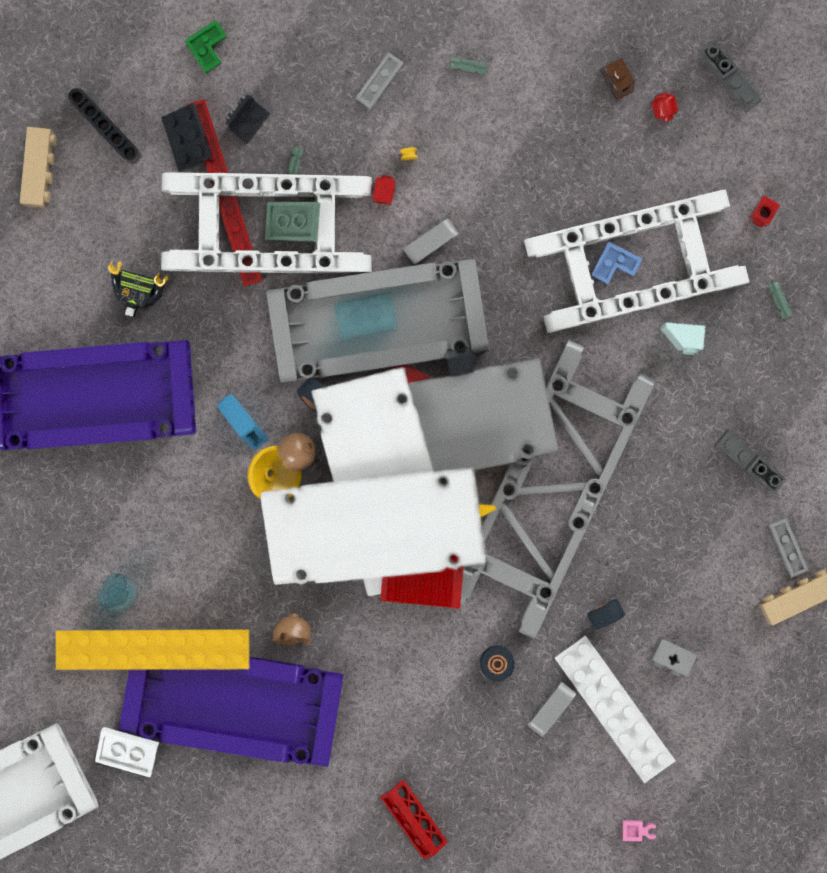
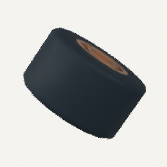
M309 378L297 389V394L312 411L317 413L312 391L325 387L317 380Z
M613 599L589 611L587 616L593 628L599 630L620 620L625 616V613L618 599Z
M491 646L480 657L482 673L492 681H503L514 670V658L511 652L503 646Z

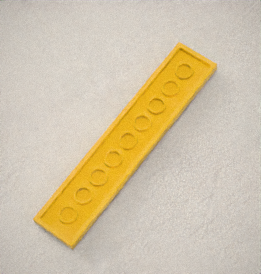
M249 629L56 631V670L250 668Z

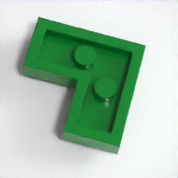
M217 20L185 40L186 45L206 74L222 64L212 47L226 39L227 36Z

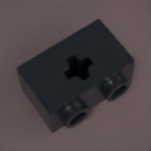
M469 346L447 351L451 378L474 373V367L477 366L474 351L470 352Z

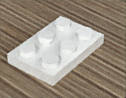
M103 727L95 762L151 777L159 742Z

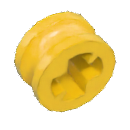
M417 148L401 149V160L417 159L418 155L415 154Z

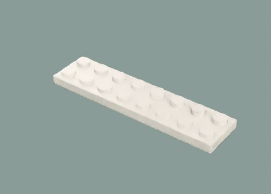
M586 635L554 657L644 783L675 762V759Z

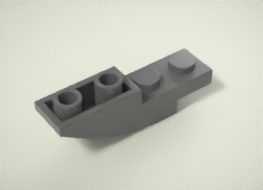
M716 40L699 51L710 71L733 102L736 101L745 113L761 103L762 99L739 73L737 65Z
M728 430L714 444L726 454V457L773 494L787 480Z

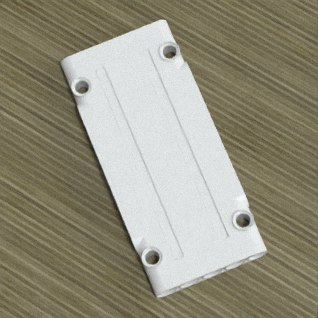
M404 368L312 391L318 413V422L322 428L321 437L334 482L432 471L434 473L417 409L413 405L412 394L408 387ZM398 394H405L408 398L407 402H399ZM324 413L331 414V422H326L323 419ZM382 577L363 579L368 596L381 594Z
M473 469L443 470L436 473L425 471L345 480L261 493L268 550L275 585L288 583L304 584L308 581L325 583L443 570L445 567L458 568L464 565L485 563V549ZM440 476L447 477L449 484L443 485L439 480ZM288 493L295 496V502L288 499ZM450 554L458 555L459 561H452ZM299 570H304L307 577H302Z
M57 723L0 750V859L59 830L63 825L71 823L73 820L99 807L98 801L61 727ZM32 739L38 742V748L31 746L30 741ZM65 809H70L73 812V816H66Z

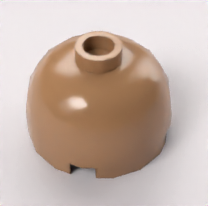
M296 432L286 435L279 441L278 455L282 457L284 467L290 471L298 472L308 468L314 462L316 446L307 434Z
M288 614L287 617L281 618L276 623L273 631V642L277 640V644L296 646L294 643L298 642L308 645L311 643L310 625L305 619L299 618L298 614Z

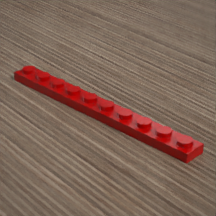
M202 99L192 102L197 105L213 155V159L205 162L208 173H228L206 100ZM211 180L212 187H214L215 183ZM219 196V209L233 252L253 251L236 196ZM245 257L242 263L245 266H250L253 260L250 257ZM240 272L244 287L263 281L260 272Z

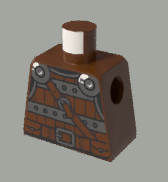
M622 58L600 69L616 101L633 93L635 82Z

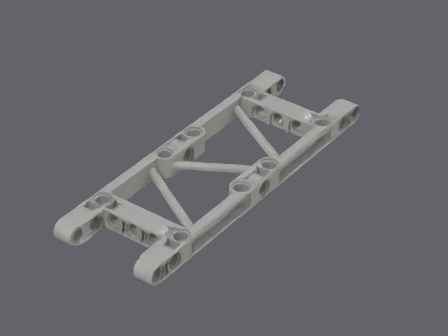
M569 339L546 385L549 406L599 477L598 479L593 478L582 483L521 488L535 456L526 461L519 459V461L510 463L490 504L496 506V510L485 515L482 521L483 542H485L499 510H501L550 581L549 583L486 553L484 564L464 565L461 605L470 596L480 573L531 596L521 618L518 632L535 639L655 384L654 379L639 373L636 380L632 382L621 405L572 382L571 379L582 358L581 353L584 346ZM554 381L562 383L560 391H555L552 388ZM553 395L622 427L603 468L558 406ZM625 413L631 416L629 424H625L622 421V416ZM525 444L523 446V450H527L529 453L533 451V449L529 447L530 444ZM593 482L599 486L598 492L594 494L589 490V486ZM510 484L514 491L511 495L507 496L504 494L503 488L505 485ZM581 490L580 498L568 518V526L573 532L554 573L509 510L504 499L510 500L519 495ZM577 517L583 520L580 528L573 526V520ZM548 587L550 589L548 597L540 595L542 588Z

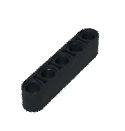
M80 88L70 90L68 94L70 103L119 155L130 164L138 162L141 156L140 151ZM77 95L83 96L80 102L74 101ZM89 109H96L93 116L87 115ZM108 122L109 127L106 130H101V124ZM116 136H122V141L119 144L113 143ZM129 150H135V155L132 158L126 157Z

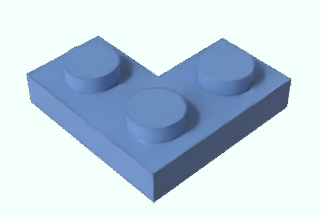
M608 242L591 277L608 285L616 268L634 276L642 258Z

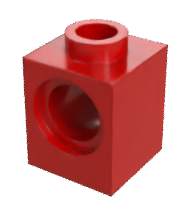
M381 175V178H376L372 199L374 203L392 206L396 180H392L393 177Z
M762 196L749 218L753 220L752 223L761 228L763 226L767 227L779 209L780 204L766 196ZM760 209L767 210V218L760 215Z

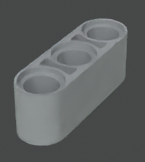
M448 218L409 244L403 251L415 266L420 263V260L423 261L436 252V249L439 250L452 241L451 239L456 238L459 233Z
M562 681L557 684V689L554 688L545 699V704L542 703L534 713L533 719L530 718L527 726L541 737L548 732L576 696V693Z

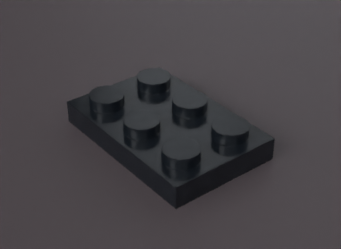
M191 103L161 117L179 172L213 159L196 104Z

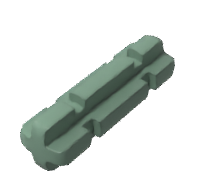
M452 57L450 63L451 68H460V70L473 73L477 71L478 74L483 75L486 74L488 68L486 63L480 62L478 64L476 61L460 60L457 57Z
M294 147L291 155L293 156L290 158L287 169L289 175H296L298 172L300 157H302L303 153L301 148Z
M779 282L770 284L768 288L773 293L772 297L777 309L781 311L779 312L781 318L790 317L792 312L787 307L788 302L783 291H780L781 286Z

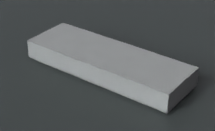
M388 52L355 100L372 110L404 63Z
M785 517L768 524L790 578L809 571L787 518Z

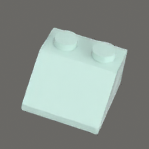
M665 323L661 326V331L677 350L683 351V354L694 355L698 351L703 350L705 326Z

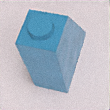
M232 394L224 397L216 405L238 435L254 451L269 439Z

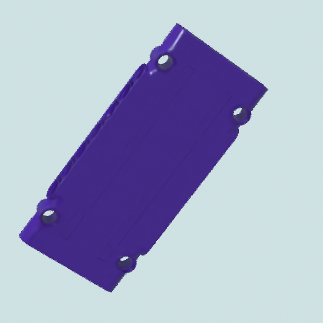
M188 340L153 343L136 342L24 352L20 355L0 356V450L127 442L196 434L191 349ZM159 346H162L163 353L162 355L158 356L157 348ZM13 359L14 366L11 369L9 366V362ZM165 423L169 426V431L166 434L162 430ZM16 436H18L20 439L18 445L15 444Z
M250 657L249 669H129L119 731L130 735L142 736L145 739L155 738L160 742L278 762L294 761L298 764L306 763L329 767L344 674L316 668H305V666L256 657ZM316 673L319 676V681L311 682L309 675ZM147 724L153 726V733L146 732L145 726ZM300 749L304 750L306 752V757L299 758L296 755V751Z

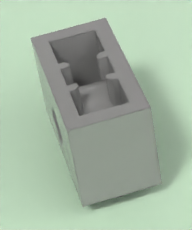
M659 638L650 659L654 661L653 665L664 669L666 666L672 669V674L682 677L683 674L688 677L697 655ZM675 654L677 660L676 662H671L668 658L669 656H674Z

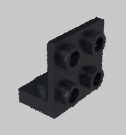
M248 93L246 96L243 95L237 103L239 106L235 111L231 110L226 116L227 121L225 122L228 129L247 144L270 115V112L254 100L251 93Z

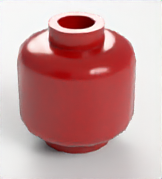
M669 92L655 95V99L651 102L655 118L662 119L663 122L674 119L673 115L678 113L675 96L669 94Z

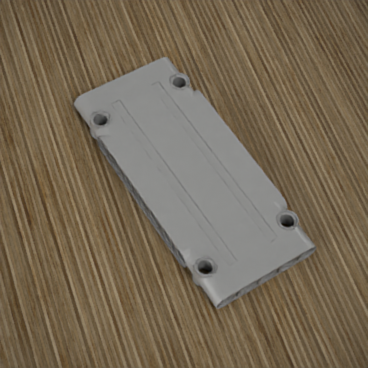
M475 258L307 282L305 285H293L291 287L266 291L281 383L385 369L404 364L411 365L447 359V351L454 350L456 342H462L465 347L469 346L470 352L489 351ZM444 267H451L453 274L445 276L442 272ZM294 290L301 291V297L299 299H293L291 297V294ZM306 365L313 367L311 375L303 374V368Z
M540 358L503 366L495 365L475 369L474 373L452 378L451 375L408 383L434 473L443 470H477L516 462L521 458H531L558 451ZM515 368L518 371V375L511 378L508 376L507 370ZM403 393L398 394L399 402L406 403L408 400L407 396ZM531 444L534 449L532 452L526 453L523 451V446Z

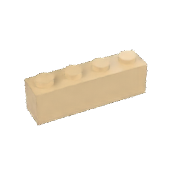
M27 127L20 204L23 206L46 208L47 203H50L51 194L48 192L49 184H52L53 178L52 173H50V166L54 164L52 146L56 145V135H54L51 129Z
M825 569L814 573L815 577L809 580L807 577L797 581L798 585L792 588L786 586L779 590V594L775 596L770 594L762 598L763 602L759 603L768 624L773 626L827 600V571Z

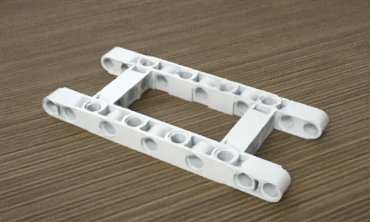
M162 173V192L171 193V195H199V250H170V252H161L162 271L364 274L371 272V255H364L361 252H335V198H362V196L372 195V177ZM207 180H212L215 185L208 189L204 186V183ZM245 181L253 183L251 189H245L242 185ZM288 181L292 187L289 190H284L281 184ZM326 182L330 185V189L324 191L320 188V184ZM219 196L315 197V202L320 203L318 241L315 242V252L312 254L298 253V251H275V253H260L259 251L220 252ZM206 257L214 259V263L210 266L205 265L203 261ZM245 257H250L253 263L250 266H245L242 260ZM289 258L292 264L284 267L281 264V260ZM322 258H326L329 260L330 265L322 267L319 261Z
M726 189L524 240L528 257L536 256L538 258L564 251L578 304L577 306L553 311L549 315L543 316L547 333L749 283L746 266L739 267L736 265L710 272L697 222L698 217L718 213L730 207ZM680 206H684L687 209L686 215L680 214ZM643 215L648 216L650 224H644L641 217ZM675 223L689 278L652 286L641 291L636 290L616 295L605 300L596 299L593 289L594 281L590 277L589 261H586L584 246ZM611 225L613 233H606L604 226ZM574 234L577 241L570 243L567 240V235ZM698 280H703L706 283L705 289L698 287ZM661 289H666L669 292L668 299L661 297ZM625 298L632 301L631 308H626L623 305ZM587 308H593L595 310L594 317H588L586 315Z

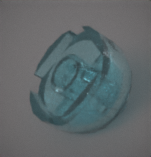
M114 573L103 581L105 585L102 590L99 589L98 593L101 607L110 612L121 613L133 606L137 598V588L130 578Z

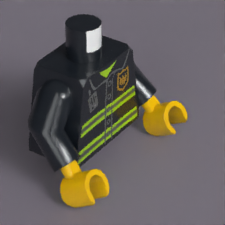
M113 261L110 262L108 269L111 272V283L115 296L118 298V301L127 304L124 315L135 317L138 307L147 309L148 306L154 305L162 297L164 284L168 281V276L161 280L159 277L161 273H158L155 278L125 270L120 272L122 263L118 262L116 268L112 264Z

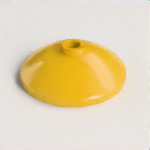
M268 446L260 450L250 462L247 474L248 484L253 494L260 500L262 492L286 490L292 487L298 488L300 485L302 470L293 472L284 467L282 464L284 461L278 455V446ZM269 470H271L270 476L267 475V472ZM288 493V499H289L293 494Z

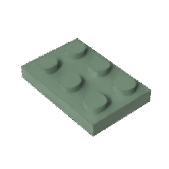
M267 202L265 240L317 242L320 203Z

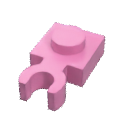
M622 820V840L642 841V836L655 839L656 835L649 834L648 830L656 828V825L648 823L643 826L642 820Z

